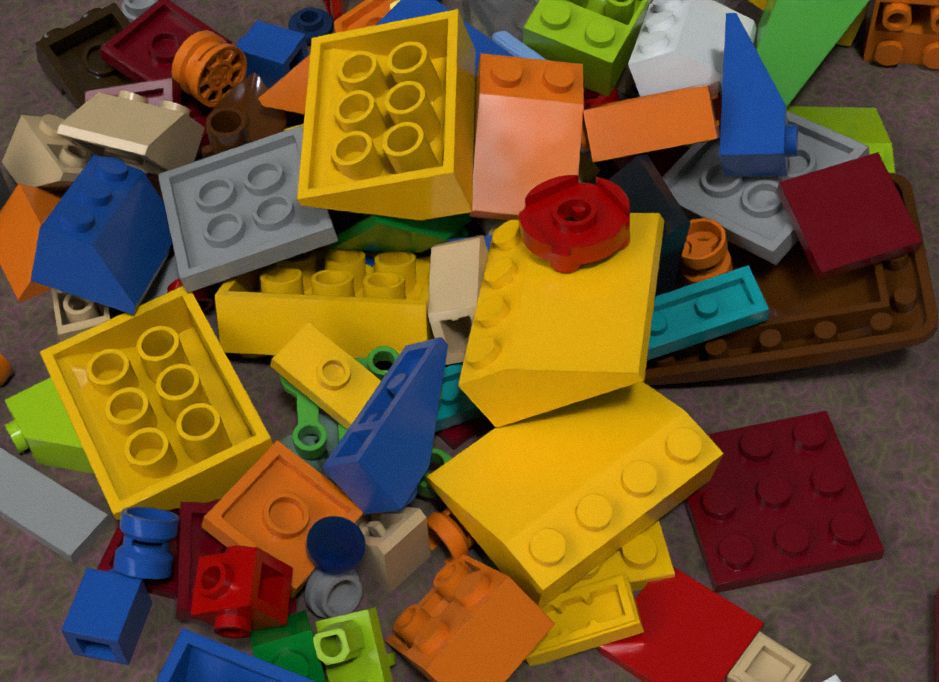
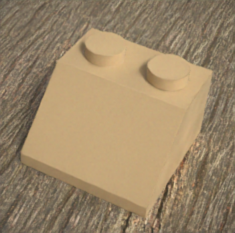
M120 90L118 97L98 92L61 122L56 134L81 149L90 152L92 155L114 157L122 160L128 166L158 175L194 162L205 127L189 116L191 110L185 106L170 101H162L161 107L147 104L148 100L138 94Z

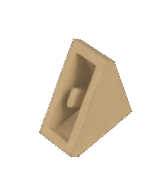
M404 507L398 511L364 514L363 519L338 548L391 593L431 556L427 518L420 508Z

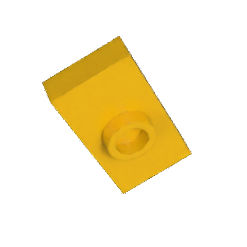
M309 321L272 358L270 365L347 430L381 382L380 379Z
M626 572L564 591L541 610L555 625L526 657L529 666L544 664L643 633V625Z

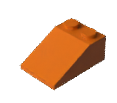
M480 53L475 78L473 210L469 212V217L519 220V212H522L525 208L524 198L530 190L540 183L555 177L579 175L584 108L583 64Z

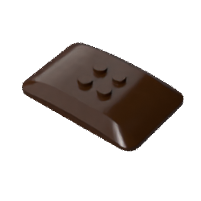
M889 173L923 241L913 188L909 180L902 175ZM799 240L777 265L727 241L733 270L749 265L769 307V320L648 360L645 380L643 382L647 385H663L774 373L841 362L924 343L933 337L938 329V310L924 242H922L917 251L818 281ZM679 267L672 291L686 286L681 278Z

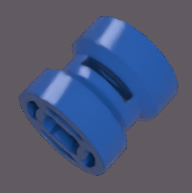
M151 507L124 508L121 511L119 528L124 533L123 544L115 550L114 570L127 576L142 579H164L170 577L174 556L169 550L171 540L178 535L180 516L170 511Z

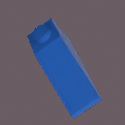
M726 13L719 150L724 177L788 176V157L798 156V125L788 124L786 105L737 13Z
M442 337L404 347L322 467L364 514L402 510L415 498L418 492L417 485L429 468L448 344Z

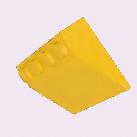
M458 9L312 38L297 200L301 206L413 220H427L472 212L476 50Z
M630 213L629 245L604 259L583 264L578 270L570 273L554 270L550 265V261L534 255L524 245L521 238L519 220H509L494 229L458 386L496 428L645 380L665 221L660 213ZM573 217L566 218V221H580Z
M328 244L227 279L215 294L220 345L225 353H239L245 358L276 355L308 321L353 358L368 357L373 349L380 346L391 347L400 354L406 345L435 339L428 318L431 254H413L412 252L368 251L364 253L362 250L332 249ZM365 254L374 258L375 265L373 267L366 264Z
M184 286L138 306L134 315L125 312L40 351L116 520H120L121 511L127 507H151L171 510L179 508L180 502L208 503L215 499L219 500L273 445L268 431L192 292L187 293Z
M642 381L495 428L429 474L426 481L499 570L508 575L542 609L709 482L724 453L684 409Z

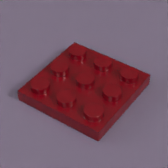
M827 411L707 434L724 454L711 480L686 498L684 503L715 593L882 559L885 550Z

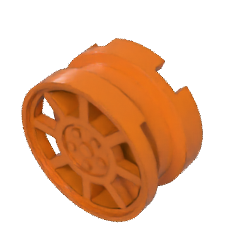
M208 30L199 31L187 38L178 49L172 64V78L180 84V89L208 107H215L232 88L244 80L247 71V59L244 52ZM230 85L229 89L222 94V89ZM215 94V99L208 100L209 96Z

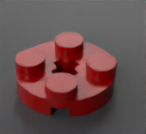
M564 175L549 179L530 190L524 198L525 208L522 212H519L520 233L524 245L534 255L550 261L551 267L562 273L574 272L583 264L604 259L614 252L626 248L630 243L629 199L618 185L607 179L596 177V185L579 183L578 175ZM573 217L580 221H566V218Z

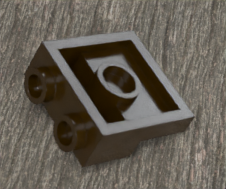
M115 2L102 9L94 8L89 10L79 21L63 29H52L40 41L36 42L37 61L62 95L67 94L77 109L85 104V91L136 83L101 58L100 48L130 24Z

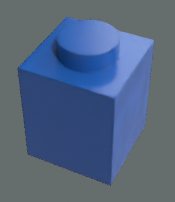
M259 20L255 22L245 36L239 39L236 47L244 52L247 59L245 78L255 72L267 88H271L309 55L305 34Z
M90 568L86 569L61 629L74 655L129 665L152 606V601L143 579L121 574L115 571L114 568L108 572Z

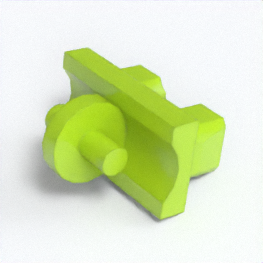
M376 607L315 622L317 633L313 637L316 655L317 659L325 664L329 682H393L390 666L397 664L394 652H386Z

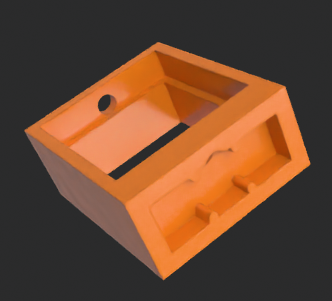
M720 81L602 104L583 110L582 148L585 152L591 151L592 161L598 162L718 139L720 137L722 107Z

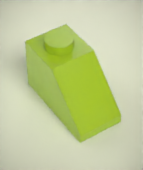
M51 377L4 400L13 418L12 421L4 424L18 453L29 449L37 464L95 474Z

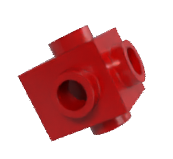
M241 545L227 547L225 553L199 557L190 615L213 626L215 634L231 639L247 638L253 630L286 626L293 568L258 547L252 548Z

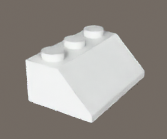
M653 0L647 10L628 63L640 97L720 81L722 91L726 13H737L752 43H754L757 30L754 20L714 0Z

